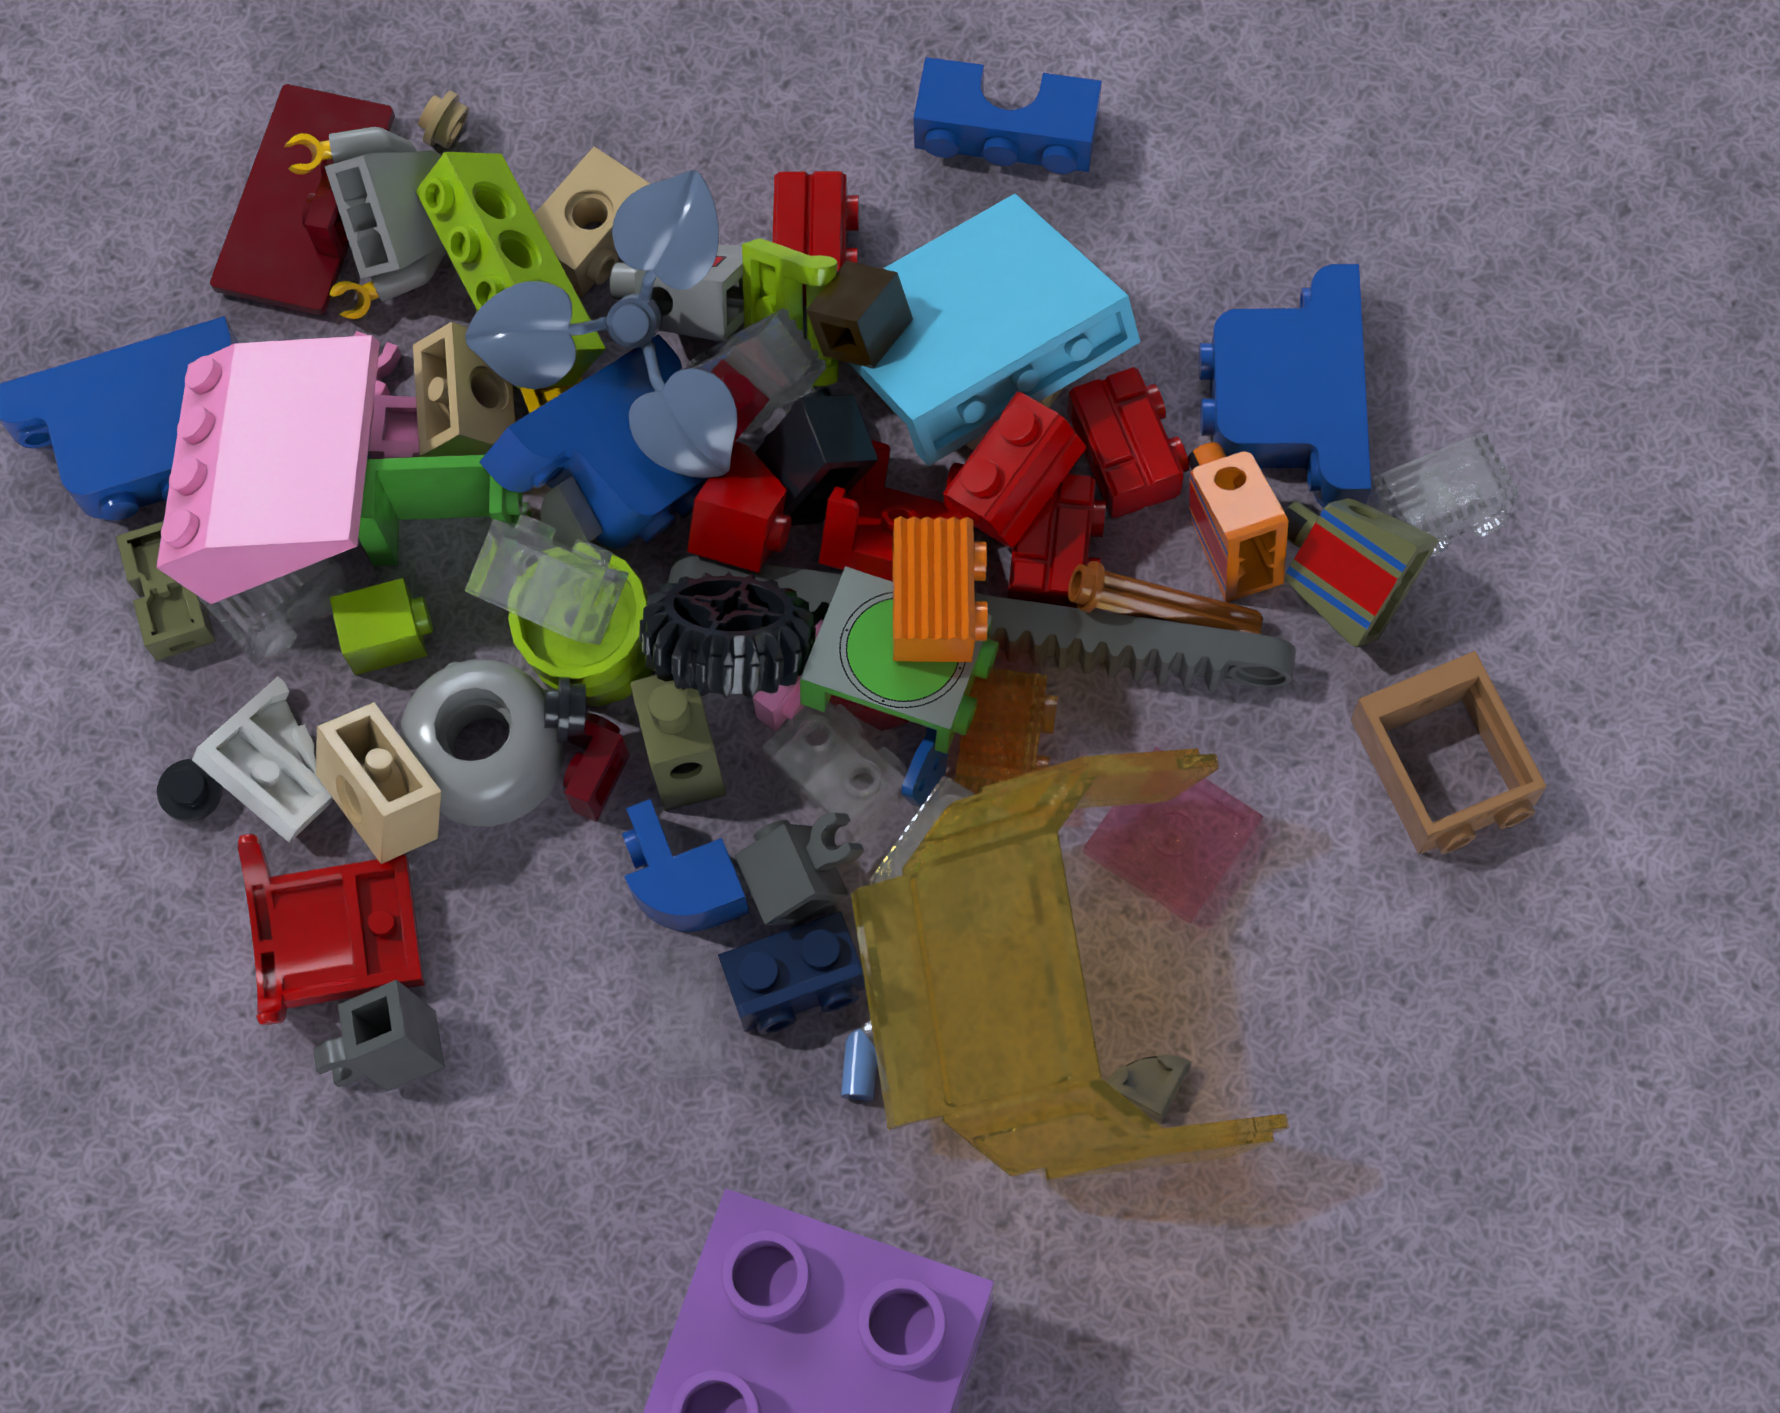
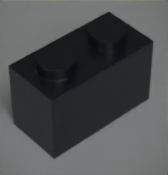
M823 392L809 393L795 400L790 411L776 428L765 436L764 442L755 452L758 458L787 489L783 514L791 516V526L823 522L826 517L828 499L836 486L844 488L846 490V497L878 461L854 395L827 396Z

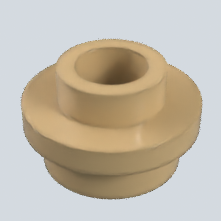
M450 90L442 99L434 95L429 100L418 122V126L425 130L423 143L430 147L437 143L446 149L450 148L463 128L470 110L469 107L459 102L460 96Z

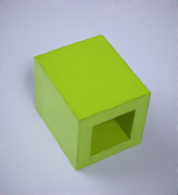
M404 578L329 597L341 652L354 675L428 656L423 635L433 633L429 610L423 596L413 598Z

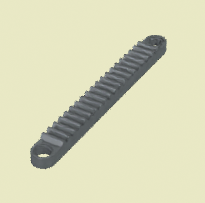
M687 553L673 557L668 583L678 584L679 579L684 576L693 579L702 578L703 573L706 572L712 576H725L728 572L737 577H747L753 574L756 580L762 582L774 580L778 582L779 588H791L797 591V597L809 602V612L814 614L813 626L815 627L821 619L824 621L842 574L765 564L760 573L696 554ZM974 593L975 601H987L988 614L993 616L989 639L999 642L998 649L1005 650L1008 662L1015 663L1024 652L1029 653L1033 665L1039 667L1047 656L1054 657L1059 670H1065L1072 660H1079L1083 673L1090 674L1097 663L1105 665L1108 677H1116L1122 667H1128L1135 681H1140L1149 670L1154 671L1158 684L1163 685L1167 683L1172 674L1180 676L1184 688H1191L1197 678H1204L1207 688L1211 692H1216L1223 681L1276 688L1289 685L1293 679L1296 649L1290 642L1281 638L1094 610L1088 613L1079 610V608Z

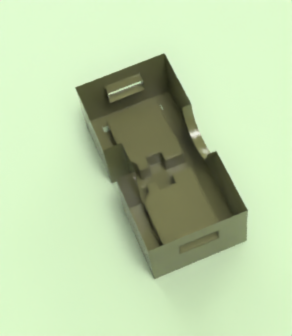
M164 521L116 536L127 581L138 596H145L133 600L144 646L156 661L216 642L205 601L156 568L161 542V529Z

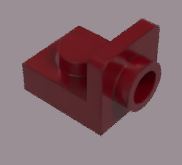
M587 713L585 716L584 736L568 735L567 738L569 743L586 749L584 754L578 752L570 761L565 772L563 786L566 788L564 793L573 811L597 822L630 757V753L622 735L619 734L621 730L616 724L602 716Z

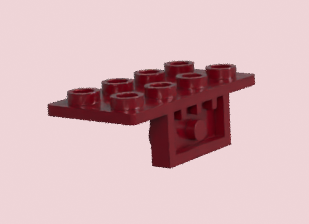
M291 84L282 86L210 279V285L215 292L316 315H323L326 312L331 298L329 292L336 284L350 245L325 166L334 164L333 158L321 160L311 172L304 175L295 174L288 168L295 164L311 163V151L308 147L300 144L293 147L284 146L292 137L301 133L310 134L321 142L329 140V134L369 127H381L390 132L395 118L391 106Z

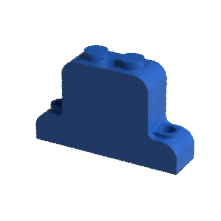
M1330 264L1316 272L1312 279L1311 287L1301 288L1299 308L1228 310L1216 320L1212 342L1199 343L1198 351L1199 380H1210L1211 398L1201 399V436H1212V442L1221 444L1226 456L1242 451L1251 453L1259 468L1306 469L1308 491L1313 492L1315 499L1323 508L1328 503L1347 498L1357 500L1366 505L1371 491L1359 264Z
M225 316L0 383V422L14 441L25 448H40L52 444L62 484L85 514L93 518H104L107 520L129 518L136 514L140 507L163 500L167 501L169 477L172 471L177 426L180 420L188 364L202 356H208L239 342Z
M658 334L652 340L656 345L655 352L660 374L666 384L674 373L682 369V364L675 351ZM641 347L633 349L508 426L479 462L500 486L513 492H526L535 486L540 488L543 485H547L552 489L573 476L602 527L603 533L595 537L596 540L613 549L624 548L639 537L646 544H649L675 521L672 514L676 511L683 519L693 512L695 497L709 479V477H690L670 471L648 458L635 442L629 424L630 407L638 397L655 391L649 380L645 357Z

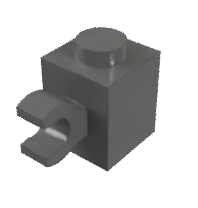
M826 813L818 818L813 826L790 824L788 820L770 823L754 834V843L735 854L764 924L798 926L848 896L836 866L854 862L864 852L863 846L860 843L848 842L839 848L835 844L836 831L851 821L848 814Z
M398 980L338 1004L343 1037L324 1041L313 1048L316 1072L323 1074L332 1070L333 1082L337 1087L352 1084L365 1075L385 1091H389L445 1067L436 1011Z

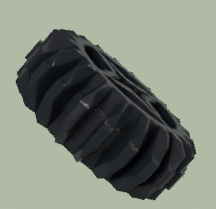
M706 572L703 573L702 578L693 579L684 576L679 579L678 584L667 583L661 585L659 592L648 596L647 606L643 608V620H640L639 641L642 642L645 667L656 671L657 679L665 682L674 681L676 689L682 688L685 690L693 688L699 691L700 696H705L708 693L722 694L726 699L730 694H743L748 698H752L757 691L772 694L778 691L779 685L790 686L796 684L797 677L802 675L815 643L816 627L813 626L814 614L809 612V602L797 597V591L791 588H779L778 582L774 580L764 582L756 580L753 574L747 577H737L728 572L725 576H712Z

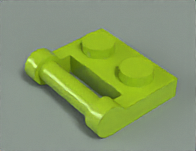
M762 238L742 243L745 360L812 386H827L836 383L839 379L838 360L823 357L808 314L807 353L804 352L802 283L806 284L808 308L824 287L836 276L837 260L829 256H810Z

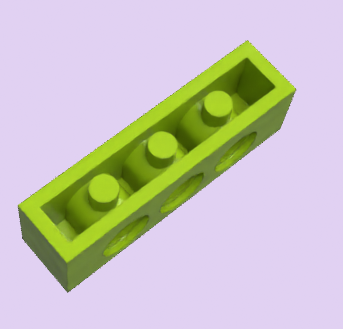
M444 152L415 192L477 311L489 299L508 287L527 281H542L564 289L570 296L572 301L570 324L591 321L503 155L499 153ZM597 331L571 336L577 352L574 365L560 381L548 387L573 386L606 349Z

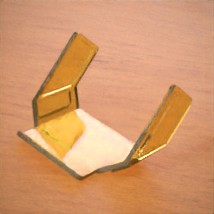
M1194 748L1083 756L982 787L979 794L957 800L942 812L925 835L923 841L903 866V875L857 888L851 893L888 1130L900 1129L909 1124L942 1117L946 1125L1009 1176L1045 1172L1047 1181L1228 1158L1275 1142L1273 1134L1289 1128L1287 1114L1162 1128L1101 1077L1058 831L1074 809L1157 803L1171 800L1219 769L1216 754H1200L1199 749Z

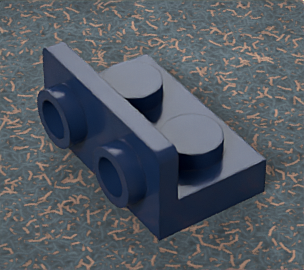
M841 911L718 954L744 1032L758 1028L759 1034H770L783 1030L797 1021L795 1016L797 1013L819 1005L822 1012L842 1009L859 999L858 991L868 988L863 964L859 961Z

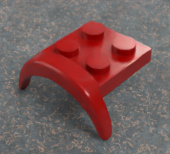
M244 834L239 837L237 849L242 867L250 917L257 983L256 1019L259 1024L266 1026L284 1022L288 1008L357 997L394 980H398L406 988L425 985L410 867L406 855L398 856L383 864L378 859L271 876L268 861L258 836L255 834Z

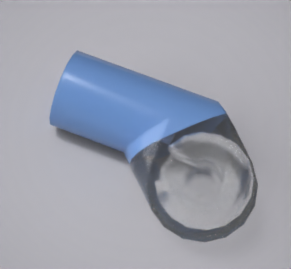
M882 1012L869 1019L847 1037L841 1089L842 1098L862 1101L874 1099L876 1067L902 1050L912 1040L914 1033L913 1025L906 1015L900 1012Z

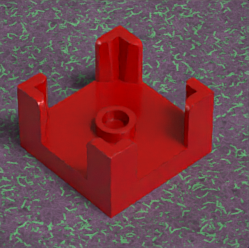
M871 440L878 461L847 494L846 498V490L836 486L828 499L819 564L844 570L846 566L893 582L892 547L894 519L902 516L906 519L912 517L919 519L925 517L950 519L955 517L961 520L964 517L945 496L944 502L885 487L891 448L885 443ZM953 463L951 465L946 488L964 464Z

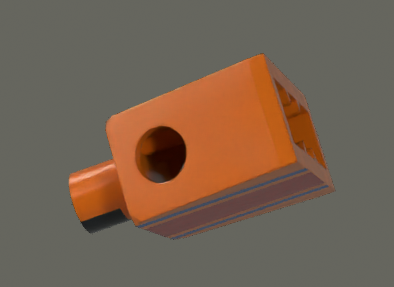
M1216 442L1206 443L1197 447L1188 456L1189 466L1192 470L1190 472L1189 515L1224 601L1230 602L1284 584L1289 520L1253 455L1242 451L1226 456L1222 445Z

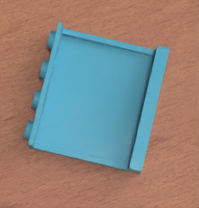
M1013 194L884 268L898 273L913 320L874 369L852 363L849 364L907 425L916 453L930 466L988 432L994 422L1000 419L1002 411L1017 391L1039 402L1139 344L1140 338L1128 294L1018 195Z

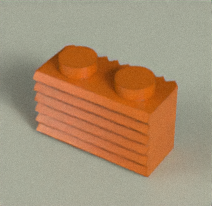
M900 516L894 519L892 547L893 661L972 662L975 641H987V601H975L974 581L986 580V542L974 541L973 520L968 517L959 520L955 517L950 519L942 517L936 519L929 517L906 519Z

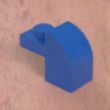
M651 799L626 808L634 829L623 832L622 836L635 869L646 865L648 867L627 874L624 878L634 901L646 916L657 924L672 930L695 932L716 927L750 913L746 897L722 838L673 857Z

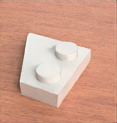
M277 676L200 744L195 751L192 761L290 843L331 804L333 798L316 776L315 745L305 724L297 725L286 701L289 694L287 685Z

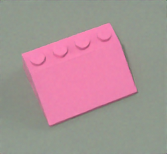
M372 335L235 343L208 356H202L188 364L180 420L177 426L172 471L169 477L166 510L161 529L157 569L211 605L357 547L380 341Z

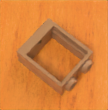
M1476 651L1358 699L1351 722L1418 854L1438 847L1441 854L1455 851L1473 841L1477 837L1474 831L1495 822L1500 829L1509 828L1528 819L1535 813L1533 806H1535L1547 785ZM1463 701L1508 791L1432 822L1386 732Z

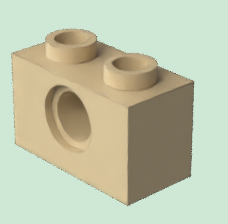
M595 146L534 214L576 294L581 297L588 292L594 283L600 285L611 276L613 266L618 262V253L615 249L612 235L613 220L617 210L632 193L650 184ZM603 222V225L596 229H582L588 223Z
M454 322L448 323L413 344L420 457L485 455L507 427L515 423L512 384L496 374L468 347L465 339L468 327Z
M375 702L317 726L316 776L381 864L438 839L441 790Z

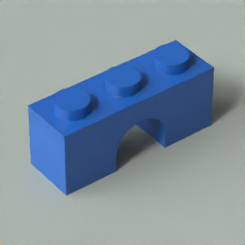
M925 57L913 118L914 148L924 149L931 155L941 158H950L961 154L983 157L988 162L1000 166H1009L1019 162L1041 165L1048 171L1058 174H1068L1075 170L1089 172L1100 110L1102 81L1043 73L1039 93L1032 103L1021 109L1005 110L995 107L984 97V65Z

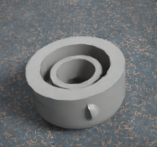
M482 659L452 662L421 684L407 703L401 720L400 737L441 790L440 814L451 821L469 826H496L512 822L531 812L546 799L559 779L564 764L565 742H557L556 729L544 728L545 690L530 675L514 665ZM489 718L499 720L509 727L510 733L507 741L499 751L486 759L466 761L455 757L454 745L456 738L461 730L471 722Z

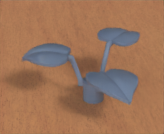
M689 170L672 178L640 188L632 193L617 210L613 220L612 235L618 256L627 266L636 270H646L639 294L627 295L616 302L609 310L607 317L570 324L572 301L564 289L542 281L518 283L493 296L478 310L468 326L465 339L468 347L502 379L513 385L529 389L546 388L556 384L568 374L574 365L577 353L571 336L608 330L609 335L617 344L626 348L641 347L645 357L649 380L655 391L638 397L630 407L629 424L633 438L643 453L658 465L678 474L706 478L722 476L730 469L732 448L737 429V408L730 389L719 377L702 369H681L674 373L665 384L660 374L655 352L656 345L652 340L658 333L662 322L661 311L656 302L651 299L656 277L673 289H689L699 283L709 273L718 252L719 223L713 196L703 176L696 170Z

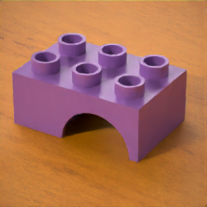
M725 1188L643 1413H957L992 1308L994 1281Z

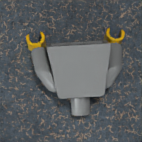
M381 127L329 134V140L321 142L310 134L301 133L292 137L284 147H293L297 144L304 145L311 151L312 161L308 164L291 165L288 168L291 172L304 175L311 172L321 160L333 158L334 164L325 166L354 260L360 278L371 276L372 279L371 282L364 285L342 281L332 287L329 295L332 297L339 296L351 289L357 293L358 301L356 306L339 315L349 319L361 318L369 310L372 300L380 297L381 301L385 302L427 284L444 258L446 249L415 191L440 159V155L434 150L416 151L411 141Z

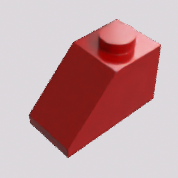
M737 441L733 443L729 471L722 476L709 477L695 497L687 552L760 573L773 551L778 553L783 551L790 532L791 516L783 514L787 489L747 444Z

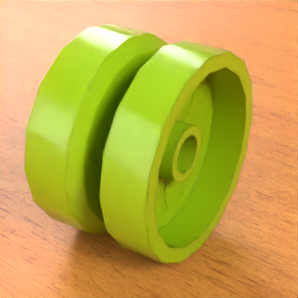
M575 546L550 553L528 569L513 592L508 616L513 643L548 689L558 690L559 677H569L570 684H585L586 706L599 707L624 700L633 694L631 682L650 677L654 672L645 667V655L642 654V642L639 641L640 620H643V608L647 606L648 592L628 563L605 549Z

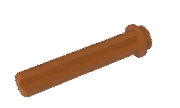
M1092 561L1087 566L1079 564L1074 569L1068 587L1069 600L1077 603L1079 610L1089 613L1094 608H1099L1122 615L1262 634L1263 616L1255 609L1105 571L1103 564L1100 562Z

